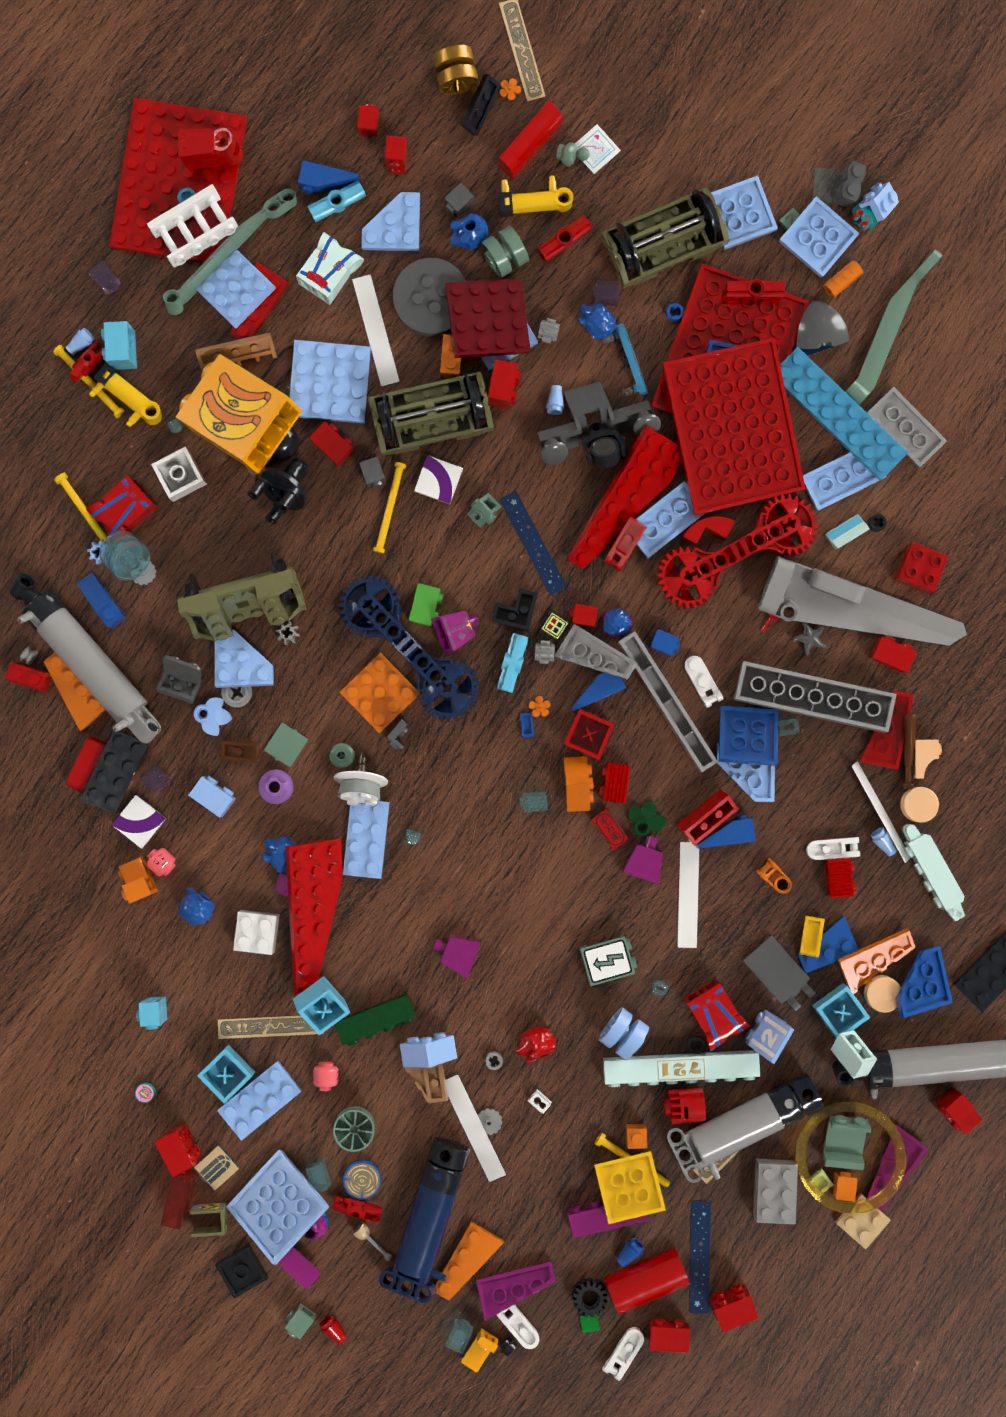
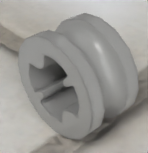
M28 646L21 654L20 661H26L27 665H31L38 651L32 650V647Z
M492 1051L487 1054L485 1062L489 1069L497 1070L502 1066L503 1058L499 1052ZM497 1056V1060L500 1061L499 1064L491 1065L490 1057Z

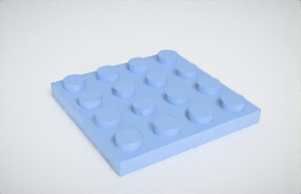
M294 340L290 399L303 411L298 418L365 424L371 347Z
M278 1150L226 1207L269 1261L276 1265L330 1206L282 1150Z

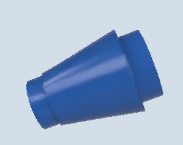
M636 1238L629 1239L616 1258L617 1262L622 1267H625L643 1254L644 1246Z

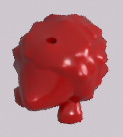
M534 1027L531 1030L522 1032L520 1045L516 1049V1053L527 1057V1063L534 1062L537 1059L551 1056L555 1052L556 1039L548 1028Z

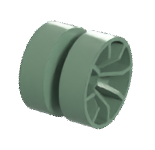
M510 225L498 232L500 243L493 236L481 242L485 259L500 278L512 272L510 261L518 268L529 261L528 253L521 239Z
M360 1106L347 1107L338 1114L333 1127L334 1139L346 1151H361L371 1143L374 1137L375 1122L367 1109Z

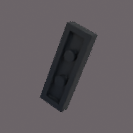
M489 74L483 75L461 123V126L473 136L479 135L501 86Z

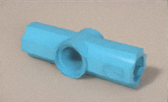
M357 180L340 190L331 191L328 196L307 207L316 223L333 213L342 212L345 207L366 197V194ZM339 198L341 199L339 204L332 203L334 199Z
M515 633L512 634L508 651L505 653L502 663V672L497 689L513 693L517 676L520 674L523 664V655L528 643V637Z

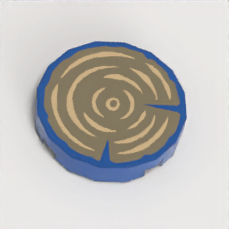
M368 1160L355 1161L347 1167L343 1176V1185L346 1192L358 1200L373 1197L379 1191L382 1183L380 1170L373 1162Z

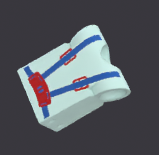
M324 232L319 240L318 247L296 275L298 284L330 305L348 280L350 274L362 265L364 259L352 250L340 247L337 240Z

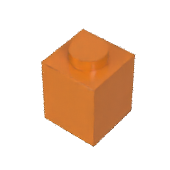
M626 1124V1145L628 1149L647 1148V1128L645 1124Z
M849 1170L834 1172L833 1197L836 1200L855 1202L857 1177Z

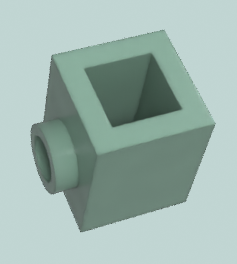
M300 1303L295 1311L291 1310L285 1318L287 1321L285 1326L287 1333L294 1338L301 1339L315 1320L316 1314Z

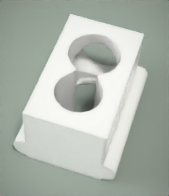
M538 1089L527 1100L543 1114L552 1103ZM539 1097L541 1102H544L546 1105L541 1107L539 1102L534 1101V1098Z

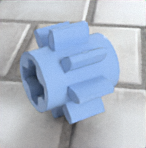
M103 540L99 541V545L96 542H92L93 547L87 549L91 555L89 560L95 559L96 564H101V560L105 563L109 562L107 558L113 555L109 550L111 545L105 546ZM100 550L103 552V554L100 555L99 553H97V551Z

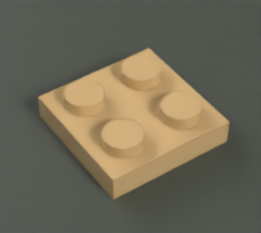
M859 1193L855 1202H852L835 1222L864 1249H867L891 1220L873 1203L867 1200L864 1195Z

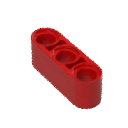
M91 735L87 738L66 781V786L82 793L105 742Z

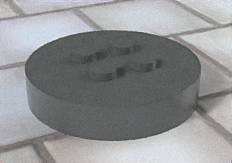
M438 258L420 259L403 269L394 285L393 302L399 320L407 329L424 337H439L451 332L445 284L446 282L466 281L460 270L450 262Z

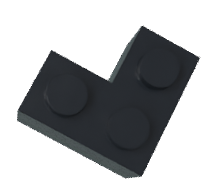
M519 588L515 607L495 603L491 623L528 632L538 593Z

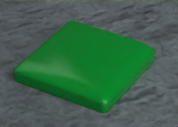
M594 1314V1317L580 1315L582 1333L600 1330L597 1314Z

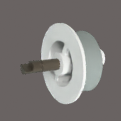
M362 752L359 753L358 771H344L334 775V780L340 784L338 797L347 801V804L356 806L358 803L375 806L380 801V788L386 786L388 780L381 775L365 772L367 759L364 758Z

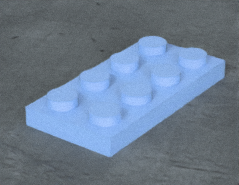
M851 453L803 475L806 491L816 511L879 481Z
M685 481L636 519L647 526L637 544L647 559L705 514L694 515L688 485Z
M379 801L375 806L366 805L365 803H358L356 806L350 805L343 875L382 878L390 802Z
M277 1061L217 1111L242 1141L302 1092V1089L282 1064Z

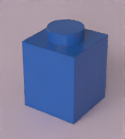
M657 629L649 648L670 657L673 653L676 654L680 647V643H678L679 637Z

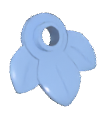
M211 698L206 704L198 705L194 709L195 720L201 723L203 731L213 736L219 735V725L227 724L232 720L230 713L222 709L224 700L221 698ZM202 710H205L207 712V715L204 718L200 715Z

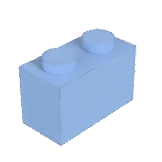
M202 776L188 796L221 818L236 798L232 796L234 793L227 787L223 789L217 785L218 781L213 777Z

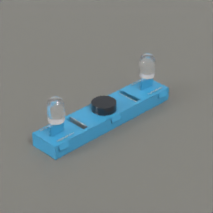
M623 323L616 325V330L618 331L614 332L616 339H621L626 356L623 357L627 368H631L636 385H633L635 393L639 392L642 396L648 394L625 325ZM613 333L608 338L603 339V342L609 343L614 341ZM632 387L623 389L621 394L626 397L634 394Z

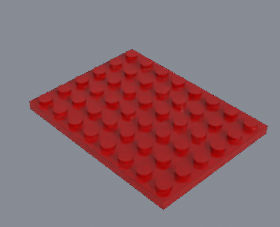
M134 98L109 247L167 257L171 254L161 236L155 238L147 223L179 204L177 195L183 188H191L195 193H198L213 184L221 198L217 203L226 218L229 219L232 215L240 163L233 166L223 164V166L188 170L178 157L177 130H217L219 128H226L232 133L242 149L247 116ZM210 206L201 211L210 229L220 224ZM194 216L184 221L194 239L204 234ZM178 226L168 231L178 249L188 243ZM228 236L187 261L204 263Z
M702 263L667 362L706 353L709 340L743 345L775 337L781 364L792 352L800 321L808 307L809 301L788 293H784L783 299H758L756 301L749 299H726V281L751 280ZM750 287L753 293H759L757 287ZM663 372L651 408L672 415Z
M775 337L662 363L694 515L780 496L781 494L806 490Z

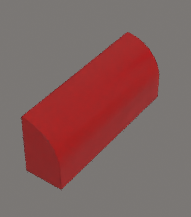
M550 100L499 157V168L512 180L516 178L563 124L562 114Z

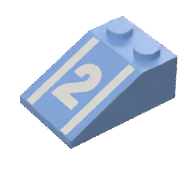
M764 1009L763 1012L758 1013L754 1028L748 1030L745 1039H747L745 1043L775 1064L794 1029L784 1020Z

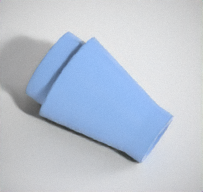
M86 328L79 329L66 346V349L74 356L79 351L90 346L95 338Z
M560 385L551 386L545 407L548 414L560 415L562 410H564L562 387Z
M884 827L878 828L871 834L872 842L883 850L887 856H892L897 852L892 838Z

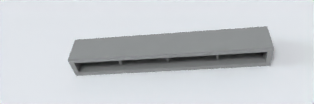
M634 631L620 640L617 644L624 655L638 663L634 671L697 770L703 772L716 764L718 761L637 633Z

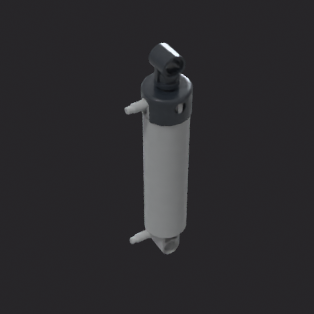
M20 573L9 587L10 594L18 600H24L26 605L22 615L17 619L18 622L27 621L116 721L117 724L113 726V731L117 732L128 727L141 742L150 743L161 731V725L146 709L147 700L69 613L59 598L52 591H46L42 594L34 589L35 580L26 573Z
M1006 1040L891 1050H870L877 1058L868 1075L855 1079L852 1078L839 1060L835 1061L832 1066L839 1085L849 1086L855 1080L864 1081L866 1088L870 1090L871 1098L876 1099L878 1089L1006 1077Z

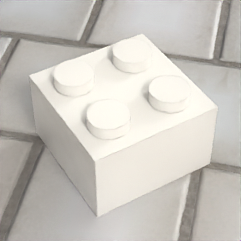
M186 447L151 464L168 498L173 502L207 485L191 452Z
M248 910L238 911L233 950L268 955L274 954L280 914Z

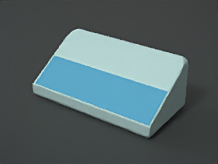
M857 514L825 535L834 550H837L870 528Z

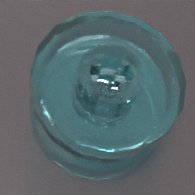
M118 531L108 536L102 543L99 558L102 564L117 578L129 581L136 579L147 569L150 562V552L130 532Z

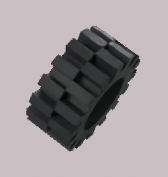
M590 1277L589 1280L584 1278L582 1282L578 1281L577 1286L573 1288L572 1299L574 1307L578 1310L579 1314L583 1313L584 1317L588 1315L594 1317V1314L598 1316L600 1311L603 1312L605 1306H607L608 1297L606 1289L602 1282L599 1283V1280L595 1279L594 1281ZM586 1291H594L597 1294L595 1303L586 1304L583 1301L582 1296Z

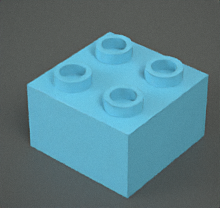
M127 321L104 322V329H101V337L105 341V348H102L103 359L115 370L137 369L135 330Z
M324 976L293 998L297 1012L318 1035L350 1013L345 999Z
M844 983L812 1005L836 1039L840 1033L852 1031L870 1018L852 991Z
M228 1045L197 1076L225 1104L254 1075L255 1071Z

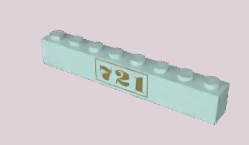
M755 1050L631 1056L628 1060L622 1057L603 1058L604 1083L608 1084L609 1087H619L620 1084L628 1083V1086H639V1083L647 1082V1085H658L659 1082L666 1081V1084H677L678 1081L686 1080V1083H697V1080L704 1079L705 1082H716V1079L735 1081L736 1078L755 1080V1077H760L759 1053Z

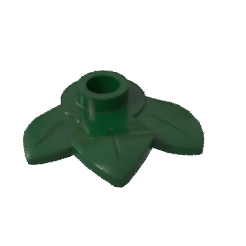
M654 801L645 803L641 808L633 804L629 810V818L633 823L632 830L639 837H645L650 832L661 830L667 820L666 817L657 815V807ZM640 824L645 825V829L643 831H640L638 829V826Z

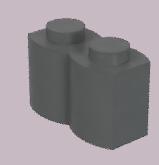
M852 161L841 170L839 186L834 193L835 204L847 208L857 201L861 193L860 183L866 174V166L864 164Z

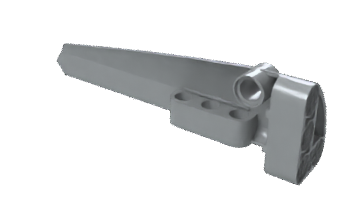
M776 556L758 610L782 618L785 621L806 622L948 646L967 635L964 623L780 556ZM787 607L793 608V614L790 616L783 614L784 609Z

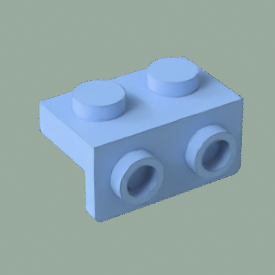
M890 182L885 184L877 183L871 187L869 193L863 196L859 206L863 208L870 205L877 222L888 216L899 201Z

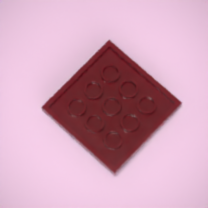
M521 278L446 282L445 290L454 358L530 354L531 348Z

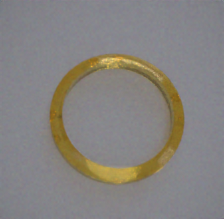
M843 1101L825 1106L824 1109L814 1113L806 1121L797 1139L795 1161L798 1165V1174L802 1183L818 1202L834 1211L858 1214L877 1209L896 1193L905 1174L906 1151L899 1131L886 1115L867 1104ZM841 1112L862 1113L876 1120L887 1132L894 1150V1166L888 1182L872 1197L856 1202L836 1200L822 1192L810 1177L806 1164V1147L813 1130L820 1122L828 1118L829 1115Z

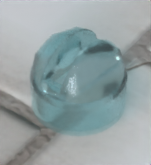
M175 418L168 422L166 426L171 432L179 433L183 428V423Z
M411 829L406 830V842L412 845L417 844L420 840L421 832Z
M657 980L653 983L652 991L655 995L663 996L667 993L668 987L664 981ZM656 985L659 986V987H661V988H664V989H665L664 992L661 991V990L655 989V988H656Z

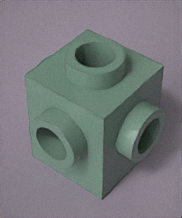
M488 493L481 499L477 498L470 505L472 509L467 515L481 528L486 523L490 525L497 518L495 514L502 506Z

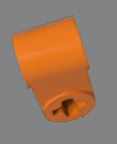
M770 858L767 859V863L760 870L757 869L755 871L776 892L787 893L790 891L792 886L790 879ZM780 879L786 881V887L783 890L777 887V882Z

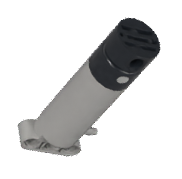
M804 1073L790 1080L789 1084L784 1083L685 1133L679 1128H673L668 1132L667 1139L688 1181L693 1183L700 1181L703 1174L702 1169L707 1166L714 1179L718 1180L720 1175L715 1162L804 1119V1114L808 1117L824 1109V1105L812 1080L807 1073ZM805 1089L811 1093L809 1100H805L802 1097V1092ZM674 1131L680 1132L682 1136L681 1140L677 1143L670 1139V1135ZM683 1149L690 1152V1158L686 1161L681 1160L679 1157V1153ZM690 1168H697L699 1170V1176L696 1179L688 1176Z

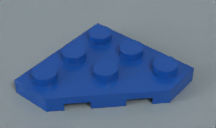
M940 946L919 951L896 996L900 1017L905 1018L953 1003Z

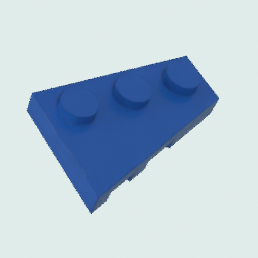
M845 916L839 918L834 925L822 934L819 958L800 955V953L797 954L805 973L838 961L837 959L858 950Z

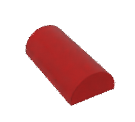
M675 1247L604 1277L619 1315L691 1285Z

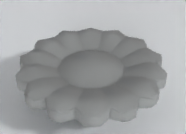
M139 559L130 567L131 579L136 584L148 585L156 577L155 565L146 559Z
M486 1108L481 1110L478 1117L486 1134H496L501 1129L503 1123L501 1120L502 1116L494 1109Z

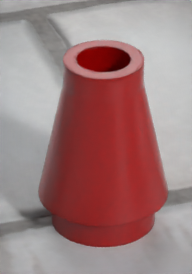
M328 1315L321 1321L319 1325L321 1332L334 1340L338 1345H341L347 1339L336 1317Z

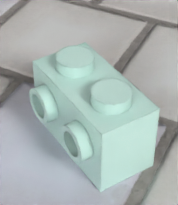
M854 1030L840 1033L830 1049L853 1079L868 1075L877 1060Z

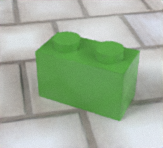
M418 583L409 622L432 627L431 618L438 617L439 613L436 612L437 605H441L444 594H440V588Z

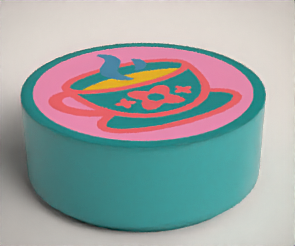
M148 1082L141 1083L135 1090L136 1099L141 1103L150 1102L155 1096V1087Z

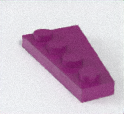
M897 1124L894 1127L866 1197L867 1200L882 1211H884L929 1149Z
M552 1262L476 1280L484 1320H488L555 1283L556 1278Z

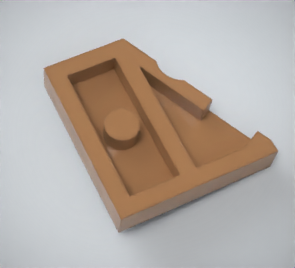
M443 1063L429 1068L405 1067L406 1072L414 1079L415 1085L422 1091L428 1103L448 1101Z

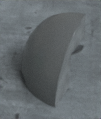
M813 301L809 304L800 321L797 347L800 349H819L820 346H837L849 341L847 326L834 308L820 301Z

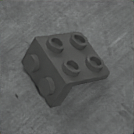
M165 655L163 658L164 673L156 687V692L193 704L201 687V668L193 662L188 663L176 656Z

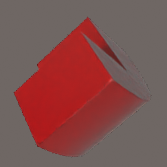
M725 517L705 518L693 524L681 539L695 546L705 530L724 541L735 521Z

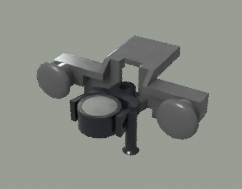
M600 381L564 392V397L574 422L538 432L539 443L542 449L540 457L546 464H559L566 459L568 449L578 447V441L581 440L582 449L589 467L594 464L598 468L606 469L618 463L622 465L628 454L625 437L619 434L633 430L639 436L645 425L658 432L661 427V421L659 417L652 415V408L648 400L612 411ZM599 410L601 423L591 424L588 429L585 414Z

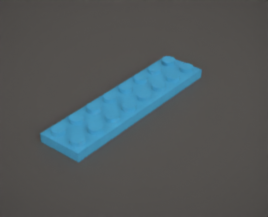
M799 347L780 364L785 391L879 481L906 456L908 452Z

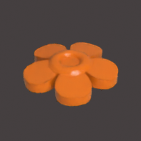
M511 78L509 84L506 80H503L501 82L500 96L504 98L508 95V100H515L516 95L521 93V87L516 86L517 80Z
M537 696L535 702L531 701L529 703V708L533 710L532 716L537 718L541 714L542 717H546L549 714L547 709L550 708L551 704L548 700L543 702L542 696Z

